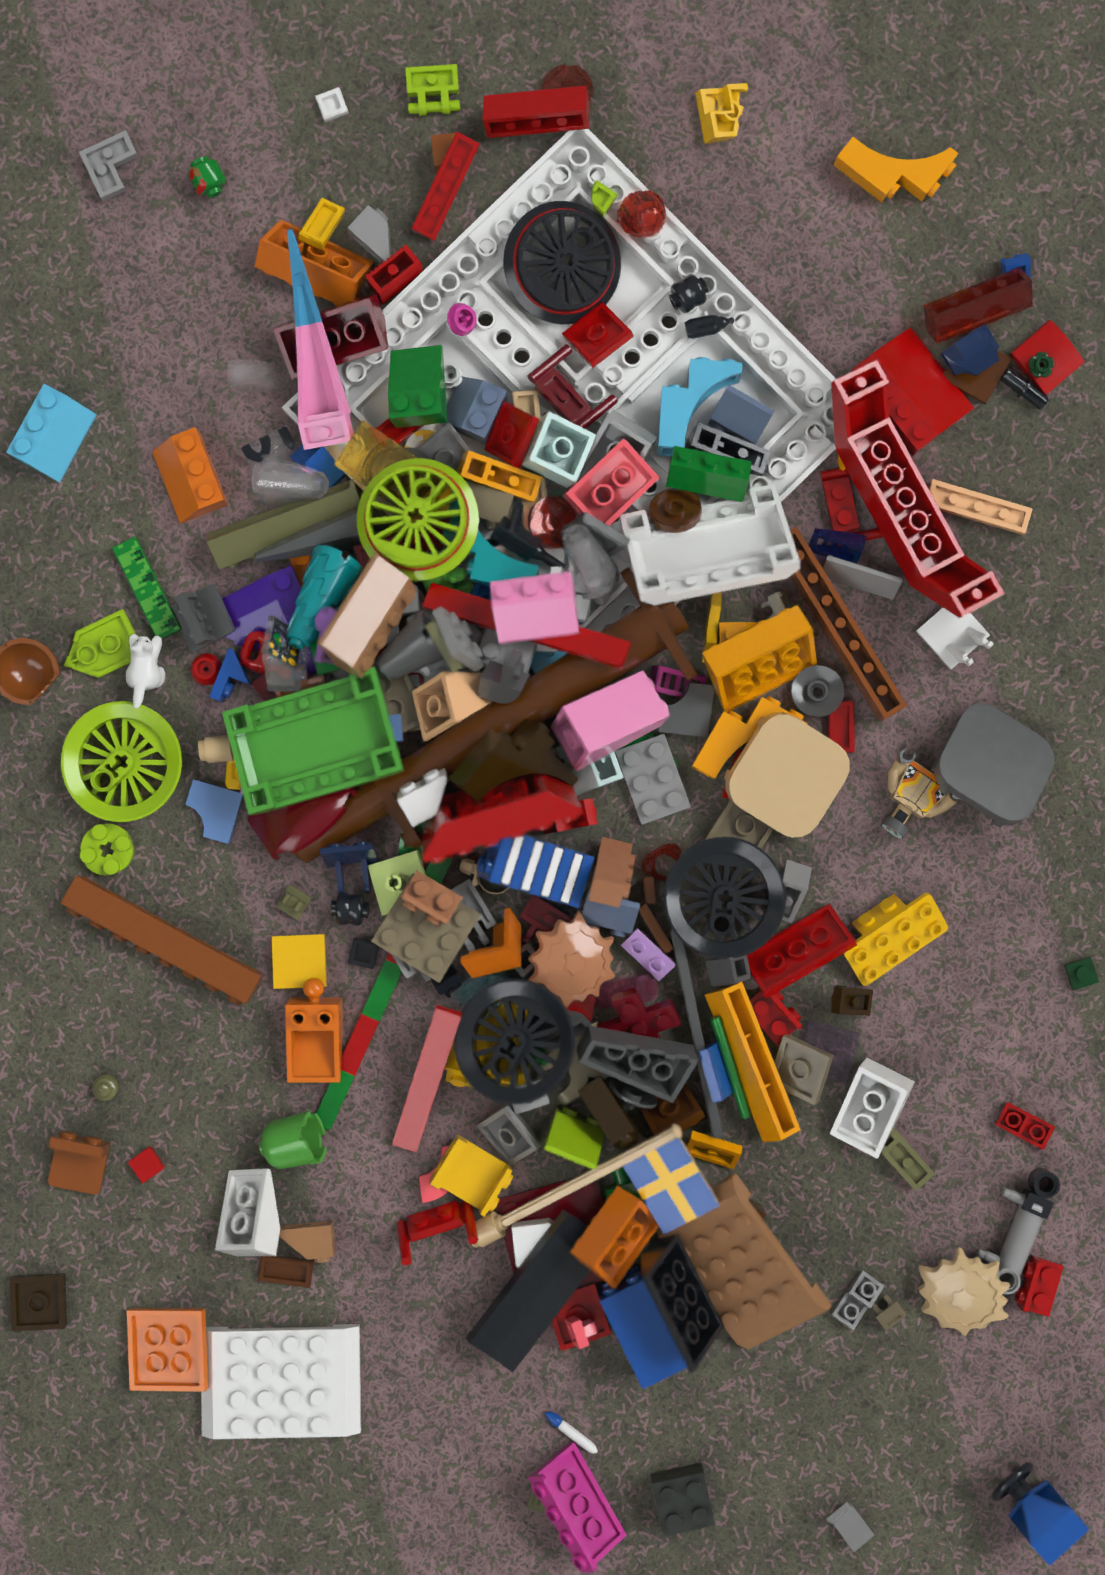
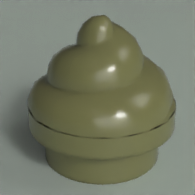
M108 1074L97 1077L92 1085L93 1095L101 1101L112 1100L119 1092L117 1079Z

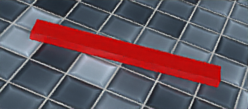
M431 583L422 604L424 610L433 612L442 607L449 613L454 612L461 621L465 620L467 623L496 631L492 600ZM579 627V634L529 640L539 645L619 669L623 668L631 647L630 641Z

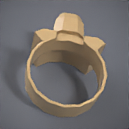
M462 859L459 870L469 876L471 873L474 874L473 887L479 884L484 891L490 894H500L506 891L494 893L484 889L480 883L479 876H477L478 871L476 870L477 864H475V861Z

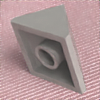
M503 1103L477 1125L478 1129L502 1159L510 1166L541 1146V1140L520 1114H515L512 1104Z

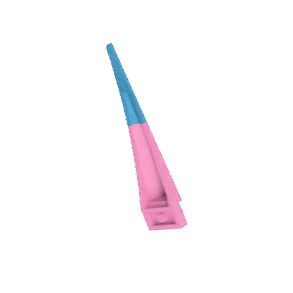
M288 229L287 236L296 327L298 426L303 448L307 450L355 440L349 415L351 410L294 231Z

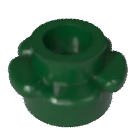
M1038 352L1036 356H1032L1029 360V371L1037 378H1046L1052 373L1054 360L1052 357H1048L1047 353Z

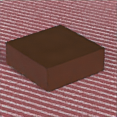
M643 877L644 902L646 904L656 903L653 877Z

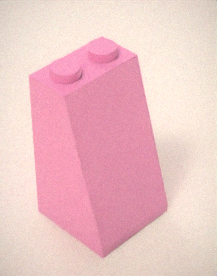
M643 670L563 706L550 727L575 771H579L662 726L670 714L668 713L666 703L660 699L655 691L654 682L651 678L647 677Z

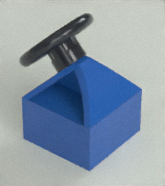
M1026 1462L1006 1477L996 1487L991 1497L994 1501H999L1010 1494L1017 1504L1008 1514L1009 1518L1033 1549L1050 1566L1090 1529L1048 1480L1035 1488H1032L1025 1481L1033 1470V1464Z

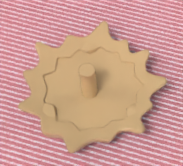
M960 1247L956 1251L954 1260L942 1259L935 1268L923 1265L918 1267L920 1275L924 1280V1284L918 1287L920 1294L925 1298L921 1311L936 1317L942 1328L957 1329L963 1336H966L971 1329H984L992 1321L1008 1318V1314L1003 1310V1306L1008 1300L1003 1296V1293L1009 1289L1010 1284L998 1279L999 1261L983 1264L979 1257L973 1259L966 1257Z

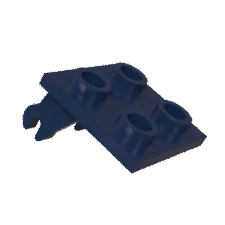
M355 842L353 846L344 847L341 844L327 845V848L320 849V855L327 868L336 867L338 894L345 892L343 864L362 863L365 894L371 893L368 865L379 862L373 844Z

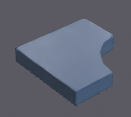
M193 779L186 805L194 808L201 816L204 825L203 837L230 844L244 795Z

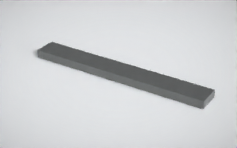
M671 929L670 932L693 1044L699 1059L697 1064L712 1137H723L717 1102L713 1103L699 1056V1051L705 1047L685 946L673 929Z

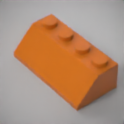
M282 219L260 239L254 267L262 270L267 275L278 277L292 286L287 236L288 229H292L314 296L331 301L336 306L358 299L366 281V274L370 273L374 261L330 241L326 243L323 250L300 241L299 233L302 228Z

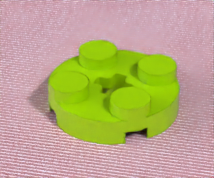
M108 823L94 826L85 834L81 842V860L88 869L99 875H114L125 870L134 856V845L129 833L116 824ZM110 842L114 853L107 854L105 857L102 855L103 850L101 846L107 845Z

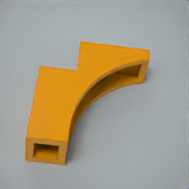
M852 137L836 157L833 166L881 203L886 197L892 199L899 190L900 185L922 202L927 195L932 198L941 186L938 183L941 177L944 175L948 178L957 164L954 163L958 152L949 147L945 151L927 158L897 159L877 153Z
M770 696L766 699L763 697L759 699L746 723L742 722L743 717L736 712L729 710L726 713L723 711L691 767L714 780L728 758L740 746L750 740L758 727L756 723L761 717H766L772 713L784 712L800 719L806 724L808 723L803 720L804 716L793 709H790L789 712L780 707L781 703Z

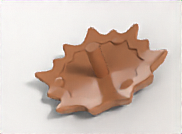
M580 911L576 912L569 923L557 920L551 932H536L540 947L529 957V961L533 963L535 971L528 978V981L540 984L550 990L560 999L566 1009L574 1001L584 1002L587 995L595 998L599 997L601 984L615 978V973L610 967V963L614 958L610 953V946L614 941V937L603 938L598 927L587 925Z

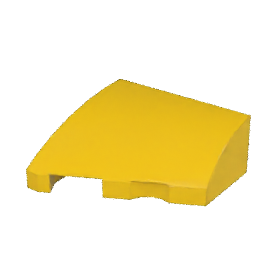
M747 83L727 84L723 88L700 89L695 93L705 144L730 140L737 136L739 128L738 119L743 111V106L739 105L740 92H747ZM715 100L717 101V104H718L716 110H715Z

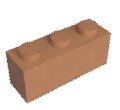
M602 837L596 858L589 901L620 908L622 898H628L636 856L631 854L633 844Z

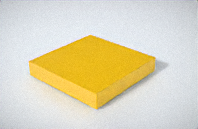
M325 934L272 936L273 989L303 988L304 983L310 978H318L323 982L324 987L327 986Z

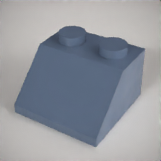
M461 377V384L455 387L447 404V421L452 424L458 433L486 445L501 404L508 399L507 391L484 380Z
M728 384L708 424L712 428L756 445L774 410Z
M587 890L582 915L588 926L598 927L599 930L600 926L610 928V934L625 937L626 933L632 934L640 903L622 899L620 908L589 901L590 891Z

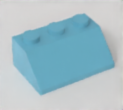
M43 384L6 453L60 483L97 414L65 394Z

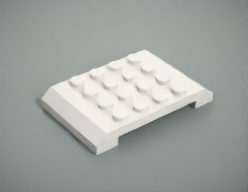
M775 484L749 489V496L744 497L743 502L727 500L702 505L700 521L695 527L685 532L668 533L657 529L651 522L650 516H647L646 510L620 515L623 534L630 539L627 550L640 601L658 605L787 579L800 569V560Z
M360 1324L333 1325V1327L241 1329L206 1327L209 1388L205 1392H201L203 1437L211 1439L346 1437L361 1433Z

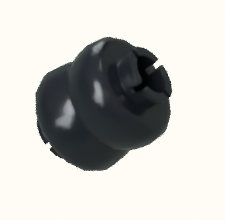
M689 274L682 281H677L671 285V295L669 294L668 297L671 299L670 302L675 310L679 308L683 313H688L706 302V293L709 290L702 277L698 279L694 274Z
M341 892L337 895L336 900L331 901V917L335 916L336 923L339 925L352 924L359 926L363 923V919L369 916V901L365 902L364 895L361 893L348 894Z

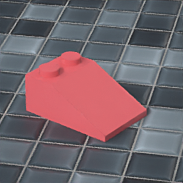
M623 438L562 496L580 515L587 512L610 526L660 477Z

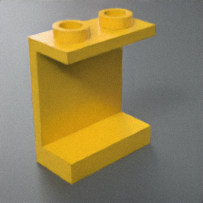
M456 1134L429 1181L430 1185L440 1190L442 1187L479 1209L480 1215L485 1217L488 1211L492 1212L499 1202L498 1194L502 1188L507 1189L513 1179V1175L511 1174L512 1168L509 1164Z

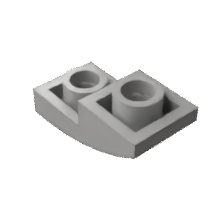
M861 1270L829 1315L850 1330H854L867 1308L873 1306L884 1285Z

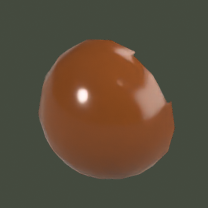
M18 638L9 640L0 647V693L14 703L23 705L33 704L60 675L57 657L50 647L38 640Z

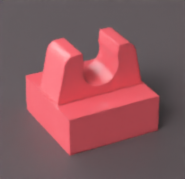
M576 1316L564 1319L573 1345L578 1349L589 1346L587 1337L598 1332L595 1322L591 1321V1319L581 1321Z

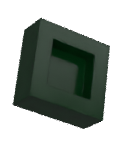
M1091 957L1064 965L1072 990L1099 982Z

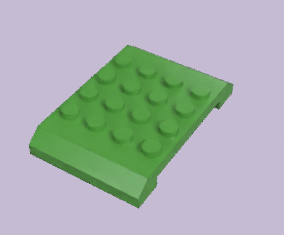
M375 667L366 671L362 678L349 674V677L255 705H244L222 712L249 815L270 812L390 777L404 771L378 672Z

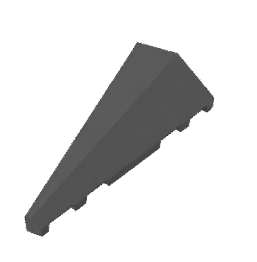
M358 507L328 522L322 520L255 552L254 555L257 562L310 556L316 545H326L340 551L354 550V546L362 544L357 529ZM373 508L372 518L385 517L382 510ZM388 523L373 525L375 535L389 528Z

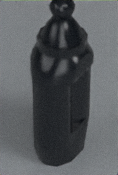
M707 315L689 319L684 322L687 338L695 339L717 334L721 329H725L729 323L733 324L735 320L733 317L728 319L718 315Z

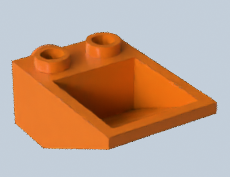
M310 978L303 986L304 994L309 998H290L285 1005L287 1083L340 1082L343 1032L342 997H320L324 992L323 982L318 978ZM300 1014L303 1016V1019L295 1020V1015ZM327 1014L330 1018L321 1019V1015Z

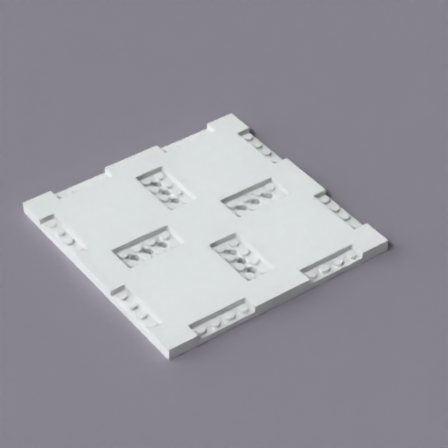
M589 129L571 130L560 138L382 310L386 323L388 349L336 365L351 410L349 415L355 440L323 446L350 479H354L355 484L363 492L370 481L383 470L388 457L395 451L405 448L407 440L388 453L371 436L372 431L389 418L388 382L391 350L442 345L444 364L453 363L456 366H460L463 371L462 377L484 380L506 390L508 397L506 402L513 404L512 392L536 390V385L529 381L527 375L567 344L571 347L572 353L554 368L588 403L593 410L611 394L618 400L617 404L585 430L596 435L606 416L615 410L657 437L662 386L667 387L668 385L676 384L682 386V388H687L690 359L697 357H706L715 361L733 359L736 362H742V374L739 383L731 386L774 410L770 421L756 443V446L771 451L764 474L762 476L750 474L744 497L749 496V489L775 484L780 502H782L836 450L831 383L836 378ZM595 180L618 194L605 217L602 218L614 233L621 255L619 283L606 306L632 331L634 337L592 368L562 335L573 324H553L540 320L528 313L516 301L506 282L503 256L508 236L515 224L528 211L541 204L553 201H569L586 206L596 212L592 204V188ZM558 217L550 218L548 220L560 242ZM564 217L566 239L570 235L574 218ZM580 221L578 228H588L589 226L586 223ZM542 222L535 226L534 229L552 244ZM593 230L592 232L595 237L594 242L600 240V238L597 235V233ZM529 234L525 244L548 251ZM576 235V244L584 248L586 246V239L582 235ZM602 244L587 252L584 256L606 255L605 248ZM523 250V261L547 259ZM568 253L562 258L560 264L563 267L566 266L567 261L572 255ZM607 261L583 263L604 271L607 268ZM536 266L527 268L530 269L534 274H536L548 268L549 266ZM583 271L601 287L604 281L603 277ZM552 272L540 277V279L545 282ZM689 274H694L698 279L702 277L709 290L706 293V302L688 313H683L679 308L675 310L670 302L671 299L668 297L669 294L671 295V285L677 281H682ZM557 276L549 284L552 290H554ZM578 277L588 299L592 298L596 292ZM563 279L558 295L565 300ZM571 281L573 305L581 304L582 301ZM457 303H464L471 307L477 317L473 331L465 336L453 333L447 322L449 309ZM489 314L492 316L493 322L489 326H482L478 322L481 315ZM707 315H718L728 319L733 317L735 320L733 324L729 323L725 329H721L717 334L695 339L687 338L684 322L689 319ZM666 316H671L676 320V325L673 328H666L662 324V319ZM502 332L508 333L511 336V341L505 345L498 343L496 340L498 334ZM647 334H653L657 337L658 343L654 346H647L643 338ZM518 351H526L529 354V359L525 363H519L514 358L515 354ZM629 352H635L639 356V361L636 364H629L625 361V355ZM454 386L450 389L445 388L446 405L448 404L452 396V393L455 389ZM727 387L712 394L696 410L686 430L685 446L691 431L698 422L710 426L708 424L710 417ZM298 392L282 407L284 412L297 425ZM538 392L540 418L549 411L560 416ZM424 425L419 430H431L436 432L438 429L442 427V425ZM459 433L472 452L508 464L485 451L486 445ZM657 441L645 460L660 477L655 482L657 488L651 493L644 492L622 514L646 510V514L649 516L650 502L656 494L666 489L678 491L675 488L665 487L671 456H657ZM409 474L406 475V478L408 480H410ZM546 478L550 536L572 544L564 563V572L571 571L572 573L579 546L562 537L560 533L565 525L579 517L580 514L562 496L570 487L566 488ZM382 492L379 494L376 500L378 503L401 509ZM693 492L700 499L701 506L729 500ZM514 497V502H515V501H520V502H521V499ZM383 511L387 516H398L396 514ZM521 515L519 525L523 527V517ZM619 516L610 527L623 534ZM479 521L478 530L486 540L490 538L493 530L483 527L484 523ZM551 542V547L548 548H561L564 550L565 547ZM500 545L494 547L501 553L512 558V552L504 546ZM627 547L603 561L602 567H606L615 587L605 604H596L593 598L587 623L578 621L579 627L601 632L640 607L620 574L627 567L633 572ZM446 548L437 550L438 554L442 553ZM467 555L456 568L463 567L467 572L470 559H475V556ZM468 574L466 578L461 581L469 580L472 582V580L470 579L471 575ZM681 600L674 601V603L677 605Z

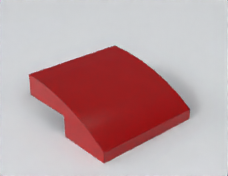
M1051 320L1045 322L1010 352L1019 369L1024 374H1028L1035 387L1044 395H1047L1085 362L1066 335ZM1038 352H1045L1048 357H1052L1054 360L1052 373L1046 378H1037L1029 371V360L1032 356H1036Z

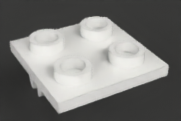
M943 607L916 630L950 670L958 663H965L967 666L973 664V659H969L967 655L978 645L985 646L988 649L993 646V642L986 639L990 634L971 613L958 618Z

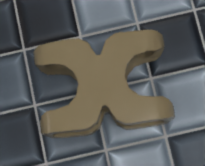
M598 1021L591 1022L594 1027H597V1024H599ZM583 1034L575 1038L574 1055L568 1069L571 1081L558 1094V1100L562 1105L568 1104L580 1096L578 1090L588 1084V1076L594 1079L599 1076L605 1079L609 1076L579 1062L576 1047ZM559 1049L546 1053V1055L556 1060ZM548 1063L547 1065H541V1067L547 1071L553 1065Z

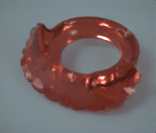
M675 843L662 845L649 853L642 861L643 872L651 874L652 877L659 881H666L668 875L662 876L657 873L655 860L658 856L666 854L676 862L680 857L681 849Z

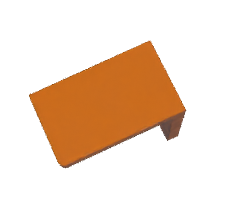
M510 907L504 909V922L493 925V946L473 950L468 955L460 957L461 964L472 979L521 967V924Z

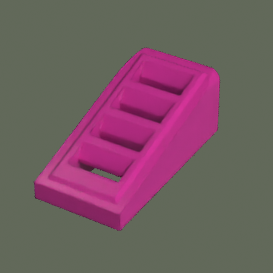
M660 665L652 666L650 678L654 682L657 693L678 698L683 694L679 692L682 677L685 678L682 671ZM665 673L663 685L660 687L662 674ZM671 675L675 676L673 690L669 689ZM696 675L688 681L686 679L684 691L687 682L697 680L700 684H705L707 677Z

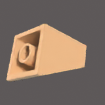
M443 671L412 691L423 741L432 739L493 702L477 696L482 673Z

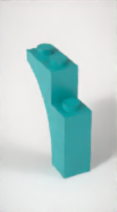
M458 499L450 503L448 511L460 510ZM461 516L451 517L450 525L459 527ZM444 529L443 537L452 543L457 533ZM478 530L474 545L468 554L475 556V559H470L467 574L471 575L470 579L472 582L490 586V582L539 576V566L517 561L506 556L485 540Z

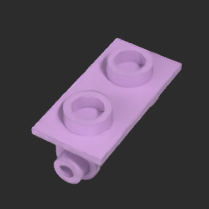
M636 928L621 946L660 981L676 964L672 961L671 957L666 956L643 934V930L640 931Z

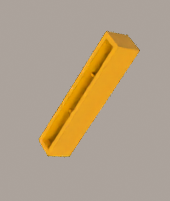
M743 983L724 985L705 994L713 1017L720 1016L745 1097L762 1141H781L800 1131V1126Z

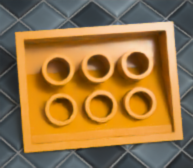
M798 605L783 609L778 615L768 620H762L755 624L754 627L744 632H738L730 639L721 644H714L702 653L706 669L720 704L726 713L795 679L803 669L817 665L813 629Z

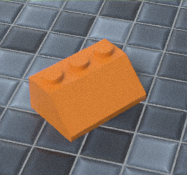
M196 427L169 437L152 451L180 524L228 506L202 435Z
M617 1186L613 1193L608 1196L606 1203L599 1213L593 1217L584 1234L576 1241L570 1253L590 1271L616 1289L659 1225L650 1210L640 1199Z

